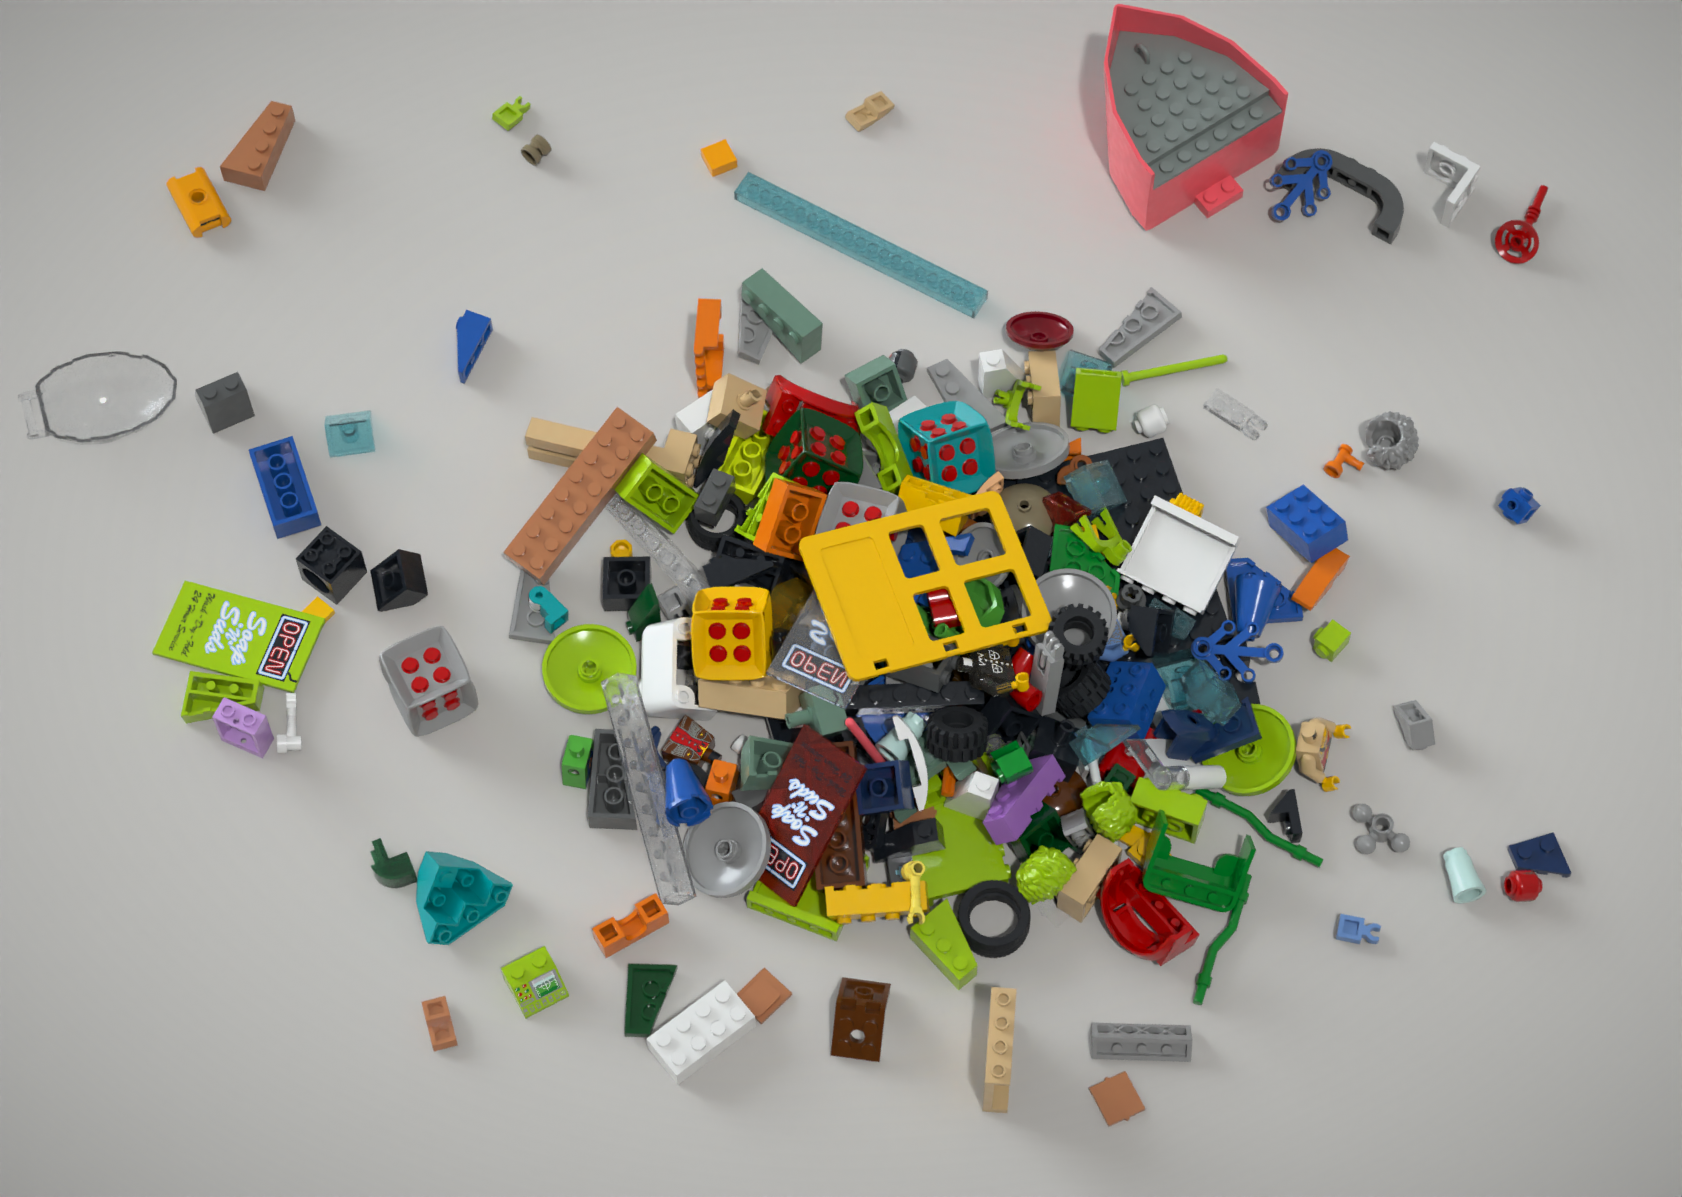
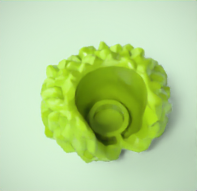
M1101 781L1086 788L1080 794L1086 817L1089 818L1090 824H1093V829L1097 833H1101L1102 836L1109 838L1111 842L1118 841L1123 835L1129 833L1138 818L1137 808L1130 801L1131 798L1126 793L1121 782Z
M1041 845L1038 850L1030 855V858L1020 864L1015 877L1019 893H1022L1028 903L1034 905L1040 901L1051 900L1054 898V895L1057 896L1058 891L1063 889V886L1067 884L1070 877L1077 871V868L1067 855L1063 854L1060 850Z

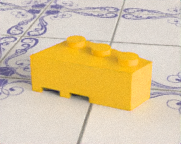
M908 474L901 482L898 497L904 501L907 512L972 496ZM968 515L944 520L939 523L943 531L956 537L967 522Z

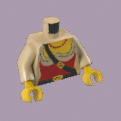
M1316 717L1309 722H1302L1296 746V756L1300 773L1317 783H1321L1323 790L1330 792L1338 790L1334 784L1340 783L1337 776L1326 778L1324 773L1332 733L1336 739L1350 738V736L1345 735L1344 729H1351V726L1349 724L1336 725L1335 722Z

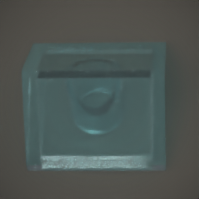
M371 410L325 416L324 426L330 458L375 452Z

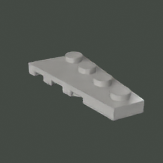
M948 359L927 367V373L944 402L961 401L971 406L986 419L991 433L1008 426L1005 423V417Z

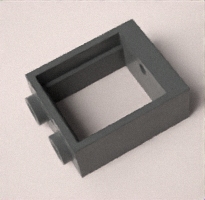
M929 636V638L932 641L940 640L938 638ZM953 643L944 645L945 651L957 649L956 644ZM955 655L943 659L937 670L920 665L893 673H886L885 675L938 693L943 685L948 684L953 669L957 670L961 657Z

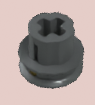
M1127 584L1119 590L1116 600L1118 612H1123L1125 609L1129 611L1131 605H1146V595L1139 586Z

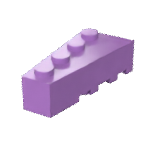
M1053 754L1030 759L1034 770L1033 773L1008 785L1005 782L1002 783L983 821L984 826L996 845L1016 841L1032 821L1030 816L1040 811L1043 807L1041 801L1046 795L1051 796L1056 790L1054 788L1057 781L1062 782L1066 777Z

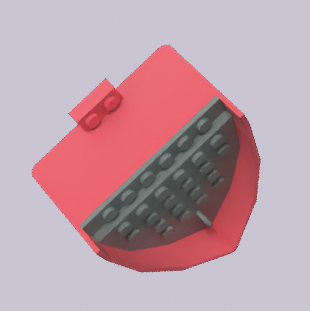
M1124 4L1114 6L1104 59L1110 176L1131 214L1146 231L1156 227L1192 204H1195L1204 216L1209 218L1243 197L1244 190L1234 180L1236 177L1277 152L1280 144L1288 92L1273 75L1233 40L1185 16Z

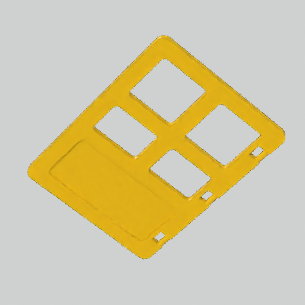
M988 491L802 538L799 543L802 559L846 673L852 681L859 682L877 677L878 675L893 673L947 659V657L1016 641V639L1048 632L1049 624L1052 620L1000 494L995 491ZM980 511H987L1005 554L965 565H957L939 522ZM920 527L925 533L939 571L906 578L889 534ZM1005 572H1012L1026 602L1030 616L990 627H982L964 583ZM946 589L964 633L932 641L928 636L913 596ZM1024 625L1026 631L1014 633L1013 627ZM956 644L957 649L945 651L944 645ZM886 661L888 667L875 669L874 663Z

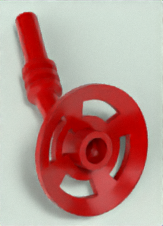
M1540 185L1533 204L1528 207L1525 214V221L1510 220L1498 229L1495 236V246L1500 256L1506 261L1521 264L1531 260L1536 255L1539 248V236L1532 225L1537 222V218H1539L1541 213L1540 207L1548 191L1547 186ZM1514 225H1521L1522 227L1521 229H1515ZM1505 230H1507L1508 233L1505 236V244H1502L1503 233ZM1532 238H1534L1533 249L1531 252H1529L1528 249L1531 246ZM1510 248L1517 252L1521 251L1522 257L1512 256L1507 251Z

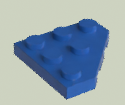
M1249 558L1231 559L1225 570L1231 618L1235 626V579L1237 575L1245 574L1244 578L1251 579L1252 574L1276 580V585L1282 583L1267 571L1265 573L1255 565L1256 563ZM1282 585L1281 592L1267 623L1303 620L1302 606L1291 600L1295 593L1294 591L1291 592Z

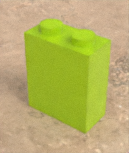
M1076 368L1071 426L1082 431L1094 428L1103 433L1116 430L1122 372Z

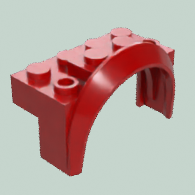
M782 375L774 376L766 395V400L770 405L762 425V429L766 434L776 436L787 420L796 412L799 403L802 402L800 408L816 410L852 427L860 436L861 430L854 414L860 410L857 403L851 401L850 405L798 386Z
M1128 858L1110 869L1096 896L1100 900L1107 928L1116 941L1137 957L1150 961L1155 960L1162 966L1192 947L1200 934L1164 895L1150 892L1144 887L1142 881L1143 872ZM1123 903L1126 904L1124 907L1114 912L1115 908L1122 905ZM1132 907H1134L1137 910V912L1149 923V925L1157 932V934L1149 930L1139 920V918L1133 911Z

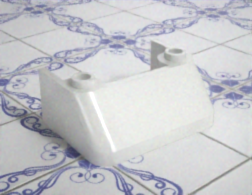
M681 617L650 624L643 631L640 706L643 713L647 716L682 719L684 715H687L693 720L710 721L718 711L695 705V695L692 689L688 686L676 685L677 641H688L691 639L692 618Z

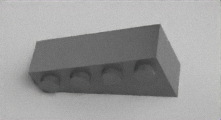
M595 729L588 808L590 828L638 830L619 730Z

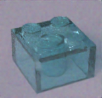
M1197 660L1179 679L1183 688L1181 691L1187 698L1186 703L1192 709H1199L1204 712V716L1212 723L1217 722L1224 726L1242 706L1234 686L1200 660Z

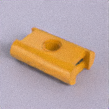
M196 167L194 173L178 179L173 176L167 181L166 186L194 237H203V232L220 225L225 228L231 223L232 219L204 168Z

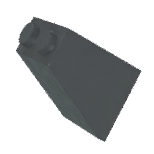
M238 372L195 389L196 400L213 434L255 416L247 389Z

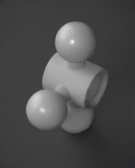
M1358 804L1354 808V819L1360 823L1368 822L1371 825L1370 835H1363L1357 841V848L1361 853L1371 854L1376 849V842L1382 843L1388 839L1391 840V846L1395 851L1405 852L1408 850L1410 839L1406 834H1396L1392 831L1394 821L1391 816L1380 813L1374 817L1372 816L1371 808L1367 804ZM1383 825L1387 830L1381 831L1376 826Z

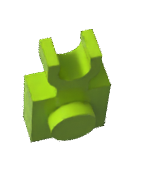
M519 96L515 99L513 105L506 102L493 112L492 119L509 131L523 120V113L530 110L531 103L527 102L525 105H520L522 97Z

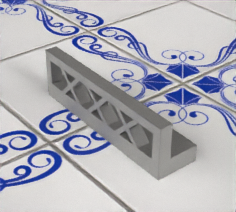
M1092 1023V1059L1191 1062V1025Z

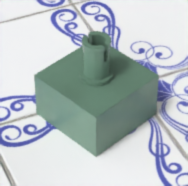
M885 355L844 375L853 401L858 404L860 409L874 402L887 406L888 411H891L907 401L896 365Z
M822 686L808 689L799 695L802 710L785 714L788 728L791 729L806 724L811 742L833 737L848 730V727L845 725L847 716L841 695L836 693L839 701L837 705H834L836 698L833 695V691Z

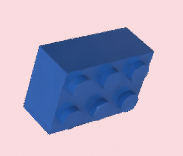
M1304 484L1266 507L1269 526L1310 563H1313L1348 541L1346 521Z

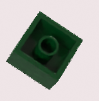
M1041 801L1043 807L1040 811L1030 816L1032 821L1016 841L1010 842L1020 863L1030 858V855L1038 850L1041 845L1047 848H1055L1061 852L1072 845L1063 833L1061 819L1056 809Z

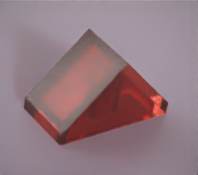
M1061 492L1045 496L1042 500L1054 527L1055 524L1072 526L1079 522L1083 515L1088 517L1092 514L1091 509Z

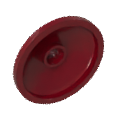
M1033 311L1020 313L1011 317L1006 324V334L1019 346L1033 351H1049L1060 348L1072 339L1074 328L1067 319L1048 312Z

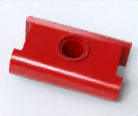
M1149 727L1145 739L1160 738H1155L1153 734L1155 730ZM1113 741L1098 765L1101 781L1105 780L1114 765L1118 763L1136 776L1128 791V794H1133L1138 778H1144L1151 765L1143 754L1146 751L1145 746L1142 743ZM1133 752L1136 755L1128 756L1126 753Z

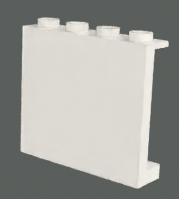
M1154 496L1151 502L1152 507L1131 546L1132 551L1127 554L1121 568L1117 569V572L1122 574L1120 579L1130 584L1136 581L1142 584V590L1152 595L1156 591L1163 595L1162 600L1172 605L1178 602L1184 605V611L1194 616L1197 612L1203 615L1241 538L1166 500Z

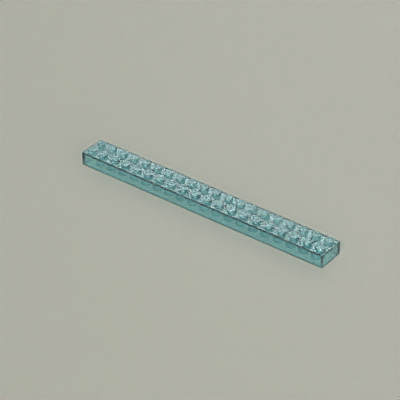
M750 172L746 174L734 191L735 200L973 319L988 298V290Z

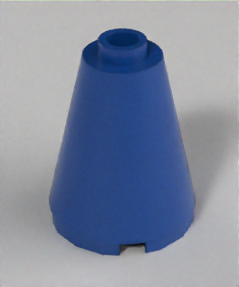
M1240 574L1235 579L1237 634L1245 629L1247 623L1256 622L1259 625V634L1246 640L1253 642L1255 638H1260L1281 592L1282 584L1276 585V580L1265 576L1252 574L1251 579L1244 578L1245 574ZM1255 626L1248 628L1249 633H1254L1257 630Z
M674 759L666 766V819L670 824L680 827L679 823H687L688 827L702 823L711 815L710 810L711 808L713 809V803L688 761Z

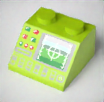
M545 946L501 968L503 978L525 1019L569 997L558 969Z

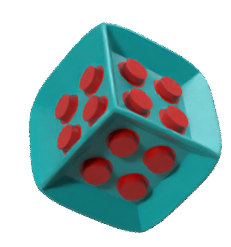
M961 401L943 402L911 412L899 419L898 438L914 477L971 494L977 492L996 473L994 446L990 427L986 419L966 403Z

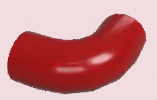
M1019 648L1007 667L1005 683L1009 684L1016 681V675L1021 672L1027 673L1030 678L1034 656L1026 650ZM1030 681L1029 688L1025 692H1020L1017 688L1008 690L1009 695L1014 701L1027 711H1032L1039 705L1043 694Z

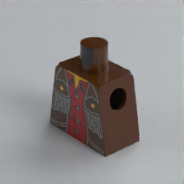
M684 715L662 749V758L666 762L670 763L674 759H683L701 768L705 762L712 765L714 759L721 760L722 754L713 750L715 748V737L687 715Z

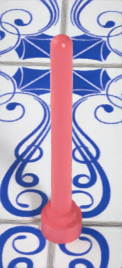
M847 718L845 725L875 763L886 762L854 719Z

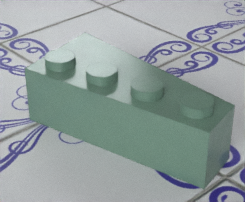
M763 268L742 282L741 295L744 301L755 310L801 364L821 350L823 323Z
M750 735L741 750V791L789 789L790 779H798L800 784H805V787L808 788L804 746ZM800 757L801 759L803 758V762H805V764H801L802 762H799L798 759H800Z

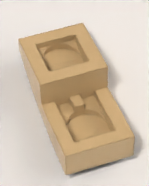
M880 91L865 98L863 105L848 111L845 118L860 132L883 118L895 105Z

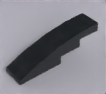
M734 409L719 424L708 441L694 481L696 488L709 478L713 468L719 469L724 464L741 415Z

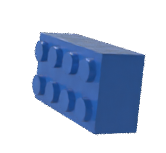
M293 436L249 449L277 539L321 526L319 514Z

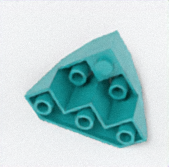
M426 851L418 871L416 903L426 942L428 944L450 945L504 907L513 884L473 861L448 853Z

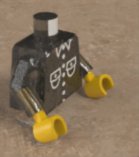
M1020 639L971 652L968 658L960 657L958 660L957 669L960 672L968 673L970 685L973 688L987 692L991 696L1007 698L1009 693L1014 692L1016 688L1020 692H1025L1029 688L1028 674L1021 672L1015 677L1009 648L1004 647L1005 645L1016 647Z

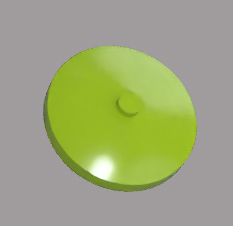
M583 624L569 628L554 638L544 654L542 674L548 693L559 705L580 714H598L616 707L625 700L626 695L635 684L637 664L632 647L617 631L602 625Z
M1252 704L1262 739L1202 761L1203 765H1219L1224 768L1227 778L1226 783L1221 789L1230 794L1255 796L1268 792L1287 777L1294 765L1297 743L1293 729L1284 716L1265 705ZM1222 713L1220 716H1218V717L1213 721V724H1215V723L1218 722L1220 719H1222V718L1224 717V715H1223L1224 713Z

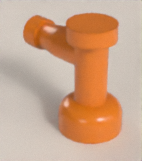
M1341 444L1338 449L1339 453L1334 461H1329L1324 466L1326 474L1333 478H1339L1343 472L1341 466L1343 462L1356 467L1359 471L1363 467L1364 462L1357 460L1351 455L1353 450L1349 445Z

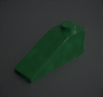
M652 583L647 584L628 611L629 621L625 622L629 635L633 634L636 642L642 641L643 631L648 625L661 622L659 601Z

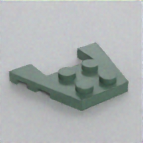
M927 731L922 732L923 735L918 741L925 757L928 780L947 766L950 767L959 782L977 770L970 760L968 762L954 763L934 757L933 754L929 753V749L926 746ZM911 749L905 760L909 761L913 786L920 784L921 781ZM915 807V809L894 812V815L899 823H902L918 810Z

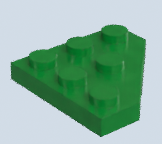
M1055 524L1049 572L1065 568L1085 571L1097 577L1106 586L1112 587L1110 590L1111 594L1116 593L1118 597L1120 574L1105 562V557L1101 553L1093 551L1070 529L1071 526Z

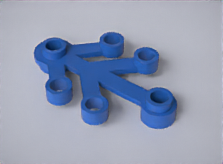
M1316 151L1311 158L1296 159L1289 157L1284 160L1283 167L1287 171L1295 170L1297 167H1310L1305 174L1285 176L1275 174L1270 177V185L1274 188L1285 184H1296L1282 203H1277L1272 207L1271 215L1275 220H1286L1290 216L1291 205L1303 191L1305 205L1302 207V213L1307 217L1316 214L1317 207L1314 204L1313 178L1317 173L1319 188L1316 190L1317 198L1324 200L1330 197L1331 191L1328 188L1327 170L1332 166V157L1327 151ZM1319 157L1324 161L1322 166L1318 164ZM1289 160H1292L1294 163L1292 168L1288 166ZM1275 177H1278L1280 179V183L1278 185L1274 183ZM1321 189L1326 191L1325 197L1321 196ZM1307 206L1312 207L1313 211L1311 214L1307 212ZM1278 208L1283 211L1281 216H1278L1276 213Z
M1231 620L1224 621L1221 627L1210 637H1198L1191 644L1192 655L1198 660H1207L1217 672L1219 680L1223 682L1231 679L1232 672L1229 667L1223 666L1215 655H1225L1241 674L1243 682L1248 684L1254 682L1256 678L1253 669L1248 668L1238 656L1266 658L1268 662L1273 664L1280 662L1284 656L1283 648L1277 643H1271L1266 648L1240 646L1248 638L1256 637L1259 634V625L1256 622L1247 623L1245 629L1226 645L1215 644L1225 635L1229 636L1235 633L1236 626ZM1231 624L1233 626V629L1231 631H1225V625ZM1255 626L1257 630L1254 633H1249L1248 628ZM1200 646H1206L1207 651L1205 653L1199 652ZM1277 651L1279 655L1276 658L1270 657V652ZM1223 670H1227L1229 676L1223 678L1220 676V673ZM1251 672L1253 677L1247 680L1244 678V674Z

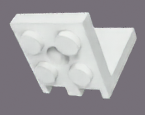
M1433 142L1429 148L1424 173L1455 188L1446 200L1440 223L1448 228L1475 189L1473 185L1478 178L1476 174L1481 166L1468 160L1467 157L1449 150L1446 146Z

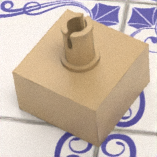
M730 373L726 374L714 382L707 423L718 427L734 409L741 414L734 435L747 439L760 431L767 390Z

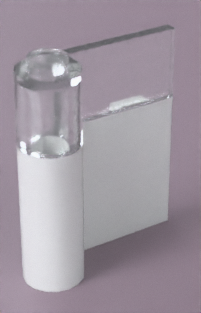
M1125 739L1123 742L1158 790L1219 789L1226 783L1227 776L1222 766L1195 764L1192 757L1187 761L1168 758L1166 752L1174 740Z

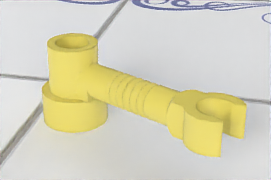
M910 861L901 868L903 879L910 881L911 907L910 913L907 916L908 924L913 923L914 914L919 917V925L925 921L920 899V877L925 872V865L921 861Z

